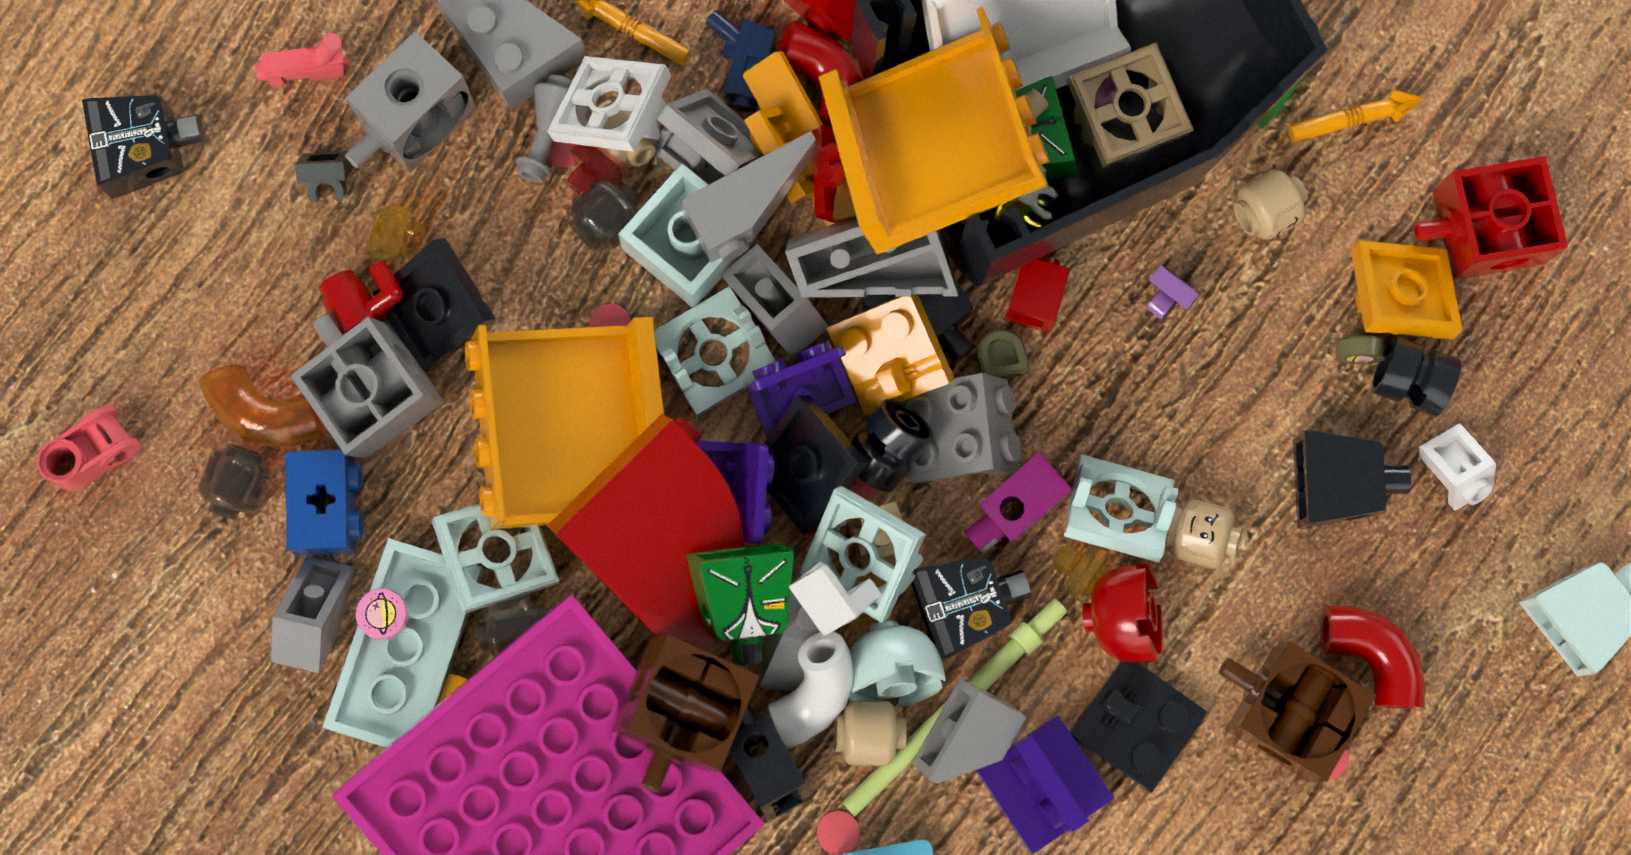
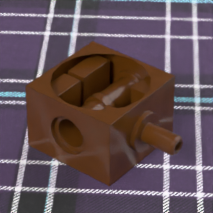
M671 635L651 637L612 728V732L644 745V749L653 753L641 786L654 793L660 792L672 762L685 763L701 771L721 772L760 676Z
M1290 641L1273 647L1263 666L1256 674L1231 658L1225 659L1219 669L1221 676L1245 690L1242 701L1225 730L1309 783L1328 781L1377 696Z

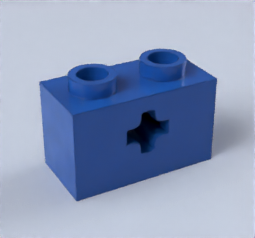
M341 449L286 452L287 551L296 556L356 553V540L363 539L364 524L362 512L355 511V492H361L363 487L362 467L360 462H355V457L345 455ZM327 492L336 500L335 503L327 505L325 514V512L317 508V502L325 501Z

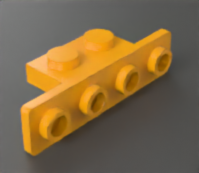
M782 51L774 52L743 74L748 87L761 110L744 120L750 130L751 143L758 153L764 156L810 131L812 132L818 126L824 125ZM812 160L785 196L790 204L809 198L814 203ZM823 220L826 226L835 224L833 222Z

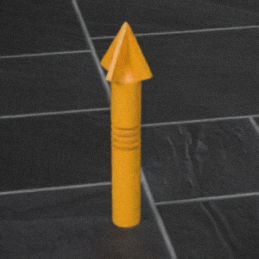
M573 0L587 21L595 16L681 66L685 64L691 53V49L649 25L641 23L640 20L633 18L631 15L629 16V14L605 0Z
M1392 89L1390 96L1386 99L1289 124V136L1292 142H1297L1387 117H1392L1396 123L1424 98Z

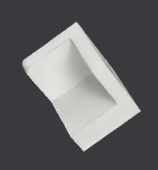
M821 562L812 566L789 586L823 636L857 618L882 595L871 578L846 591L829 566Z

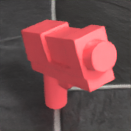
M335 33L325 34L317 47L261 54L262 62L255 63L258 81L267 80L271 87L285 85V81L312 78L313 81L342 78L344 77V68L350 67V59L343 57L342 41Z

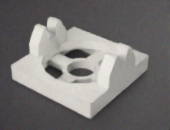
M585 56L547 132L554 142L635 152L642 137L660 139L661 135L656 123L661 124L657 118L666 105L662 94L671 78V73L664 64ZM627 78L637 81L641 85L642 93L640 96L625 93L623 86ZM609 91L619 93L616 101L605 108L597 107V100L604 93ZM621 110L632 111L629 120L621 126L611 130L603 129L608 117L617 114ZM586 115H591L589 121Z

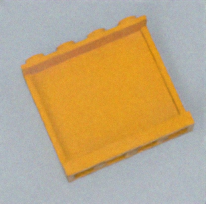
M983 6L976 9L982 30L848 87L837 69L819 76L859 227L877 255L964 220L974 214L981 213L1047 186L1041 165L1049 162L1047 152L1039 134L1030 135L1028 127L1036 124L1034 114L1026 96H1017L1015 89L1022 87L1023 82L1013 58L1005 60L1003 55L1004 52L1011 50L1009 41L1000 21L991 25Z
M653 317L633 318L626 326L487 332L486 325H478L471 337L472 341H466L465 343L466 367L468 371L475 370L476 389L470 390V412L472 419H479L481 438H475L474 442L475 461L478 468L484 467L486 486L479 489V504L482 517L489 516L490 530L548 525L661 414L664 415Z

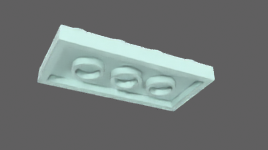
M390 538L387 540L370 591L387 589L401 596L408 607V623L398 636L389 640L374 639L366 635L357 626L322 727L386 748L438 705L470 613H462L442 554ZM477 565L464 568L467 575L480 584L484 568Z

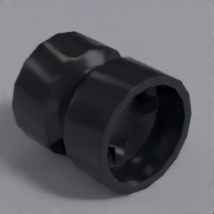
M1395 335L1385 348V360L1377 365L1371 391L1395 402L1407 398L1410 408L1433 417H1438L1444 411L1455 390L1462 362L1458 358L1437 350L1425 354L1422 344Z
M892 399L883 400L868 419L867 429L859 431L851 442L869 462L858 478L872 488L884 492H891L898 486L909 472L910 462L918 460L934 438L931 427L922 416L904 403Z

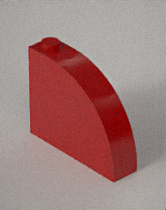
M661 414L567 505L547 527L655 637L668 634L710 653L719 640L713 638L704 628L687 554L745 547L742 521L728 484L718 468L696 444L701 439L699 433L684 418L679 417L674 421L672 418Z

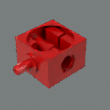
M1546 156L1453 171L1432 191L1439 219L1419 222L1414 226V236L1418 241L1437 238L1444 239L1453 280L1545 265L1568 248Z

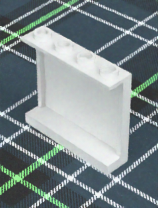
M921 0L930 51L982 30L976 9L982 6L991 25L1000 21L1011 47V50L1003 53L1005 60L1013 58L1023 82V86L1015 90L1050 76L1053 77L1055 88L1058 89L1068 85L1066 80L1073 74L1131 53L1129 43L1118 28L1116 0Z

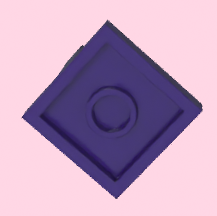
M1059 715L1016 742L1008 749L1002 761L975 770L1032 855L1065 832H1074L1089 822L1087 817L1115 799Z

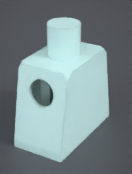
M1603 562L1586 566L1525 597L1519 602L1577 677L1596 674L1631 636V562L1627 563L1616 573H1613Z

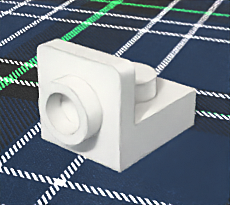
M1460 423L1419 446V457L1449 490L1448 504L1453 510H1458L1468 503L1475 505L1483 501L1491 493L1494 487L1496 463Z

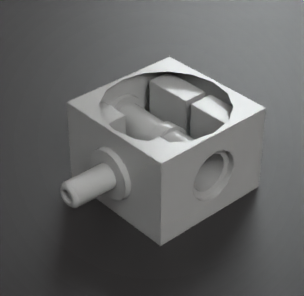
M416 31L345 97L360 122L362 129L367 133L345 154V158L355 168H360L379 148H382L410 173L476 109L463 75Z
M329 315L318 317L314 321L313 327L327 348L291 375V378L343 453L348 456L370 459L445 402L393 327L371 317L365 318L344 335H342Z

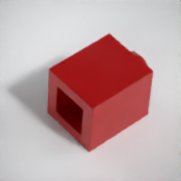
M1049 255L1019 267L1004 320L1050 333L1056 322L1070 268L1060 266L1061 262Z

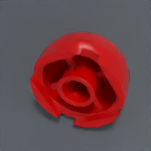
M1150 563L1129 564L1114 568L1100 577L1093 587L1091 603H1083L1082 617L1085 631L1087 633L1094 632L1098 645L1110 657L1122 662H1156L1160 660L1158 654H1162L1161 604L1156 605L1154 594L1149 592V590L1158 589L1156 576Z

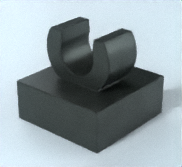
M348 151L303 153L295 163L297 183L310 182L307 187V195L311 202L319 200V185L322 183L330 184L335 190L336 201H342L347 191L345 180L353 170L352 164L345 158V154Z

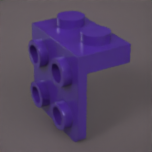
M829 341L797 353L800 363L786 368L783 359L752 371L755 381L747 383L745 386L766 438L798 395H810L826 414L857 402L840 361L841 357L847 355L843 346L832 350Z
M699 440L696 444L718 468L732 492L741 517L745 543L761 544L763 534L769 532L771 525V509L765 502L767 484H771L774 476V458L769 454L768 445Z

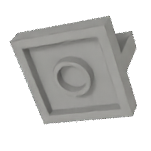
M708 89L666 104L657 118L665 127L660 133V139L654 145L656 149L655 154L674 170L681 163L684 164L708 185L763 157L752 145L749 136L750 130L744 119Z

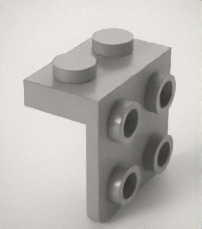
M986 373L973 374L955 378L949 384L901 402L922 416L934 433L933 441L919 459L910 462V470L906 474L909 482L922 484L976 473L1004 477L1013 475L1018 471L1017 460H1019L1021 455V447L1013 429L1012 413L1015 409V397L1011 387L1008 385V380Z

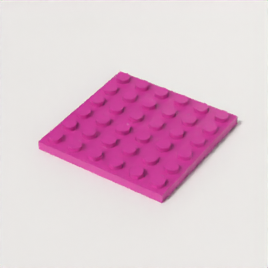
M569 594L332 793L333 799L382 855H730L765 824L722 772L701 771L685 763L672 762L660 792L654 793L641 786L653 753L644 749V745L612 732L614 723L637 671L572 594Z

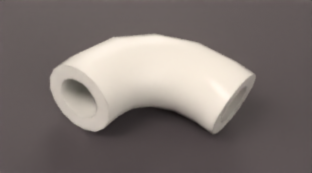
M821 632L814 634L801 645L798 652V662L804 671L802 683L793 692L768 704L776 730L788 750L803 744L827 729L848 703L854 680L853 664L846 642L841 635L835 632L825 636Z

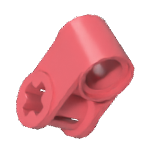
M105 405L90 412L75 426L46 443L40 449L37 456V467L44 478L59 488L67 491H77L86 487L110 469L120 466L131 459L140 450L141 444L137 438H130L117 420L119 413L115 406ZM105 432H106L107 435L110 437V439H111L112 442H110V440H109L108 437L106 436ZM68 455H74L76 458L74 468L68 474L59 476L57 473L59 462Z

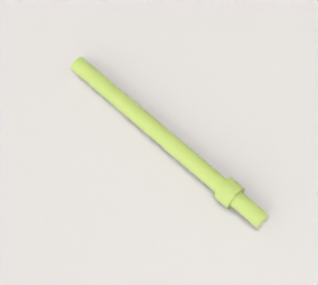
M1053 598L1027 624L1022 621L1008 635L1011 640L968 681L986 691L1022 655L1030 656L1043 643L1041 637L1067 613L1065 607L1057 599ZM945 703L906 740L905 749H896L895 757L889 765L878 766L842 801V804L854 816L862 811L913 761Z

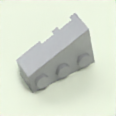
M431 0L509 110L533 96L536 84L546 83L549 75L563 76L581 64L586 56L581 38L527 0Z
M852 217L788 239L785 253L801 297H864V295L911 297V294L958 296V283L940 230L878 255L861 231L857 217Z

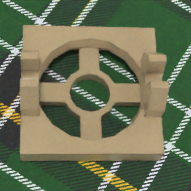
M1157 43L1073 74L1066 80L1076 103L1074 107L1075 124L1082 125L1083 133L1081 138L1088 146H1094L1103 168L1187 136L1194 131ZM1126 71L1142 73L1148 77L1149 89L1146 90L1140 85L1131 84ZM1110 76L1117 92L1114 94L1111 104L1095 109L1094 102L1097 89L1103 80ZM1132 91L1141 96L1144 102V110L1140 115L1132 117L1121 111L1118 100L1122 93ZM1159 102L1156 110L1163 116V121L1157 130L1152 133L1146 115L1150 111L1151 105ZM1118 118L1122 122L1131 124L1137 140L1130 141L1117 138L1106 131L1101 124Z

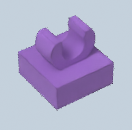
M1162 264L1149 280L1160 290L1146 309L1159 319H1162L1175 301L1188 309L1200 292Z

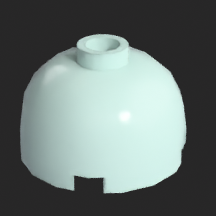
M889 620L872 625L869 628L870 632L861 636L850 648L854 671L853 686L849 697L850 702L858 700L880 701L899 697L898 707L908 706L938 693L942 689L941 680L946 681L942 660L936 645L923 632L909 626H898L896 621Z

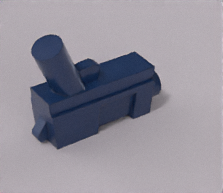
M715 10L708 17L705 25L726 41L723 48V57L732 59L723 91L724 98L733 100V108L736 110L750 112L752 106L758 107V103L748 87L743 74L772 54L775 44L774 27L771 25L763 27L743 18L741 28L739 29L718 10Z

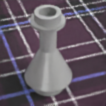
M549 75L546 83H538L534 87L538 131L528 157H517L515 161L518 165L517 174L532 182L543 183L545 177H550L552 174V170L545 165L554 143L547 131L573 81L560 75Z

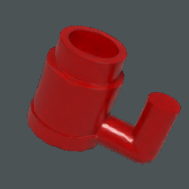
M379 261L369 268L370 274L381 291L373 298L364 282L358 280L352 270L336 273L319 286V290L324 297L323 305L342 335L346 334L367 317L384 322L385 317L383 314L402 299V289L386 261Z

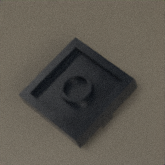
M446 238L434 239L394 274L402 289L403 297L385 315L424 373L435 370L464 346L466 341H470L478 325L488 326L496 319ZM378 288V289H377L376 291H374L372 294H373V296H375V295H377V294H378L379 292H381V291H380V289Z
M798 395L763 443L768 445L769 454L774 458V476L771 484H767L766 490L804 535L817 532L834 489L843 486L851 491L856 485L855 480L869 463L810 395Z
M1119 660L1070 733L1077 742L1142 789L1152 793L1207 711L1140 663L1122 662Z

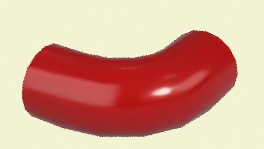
M791 21L784 31L778 51H782L795 72L807 77L818 88L821 96L819 117L824 126L832 128L819 76L837 69L848 87L863 80L861 71L855 59L838 41L815 28L797 21Z
M1326 605L1322 612L1320 628L1323 653L1351 655L1361 658L1368 664L1373 673L1374 694L1377 695L1374 699V707L1424 709L1425 681L1420 656L1405 632L1379 613L1352 606Z

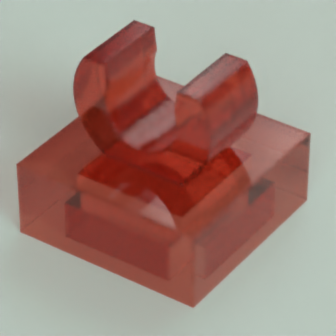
M575 144L570 150L573 160L578 167L567 178V182L571 184L570 188L584 200L592 193L598 183L612 193L623 180L619 166L596 147Z

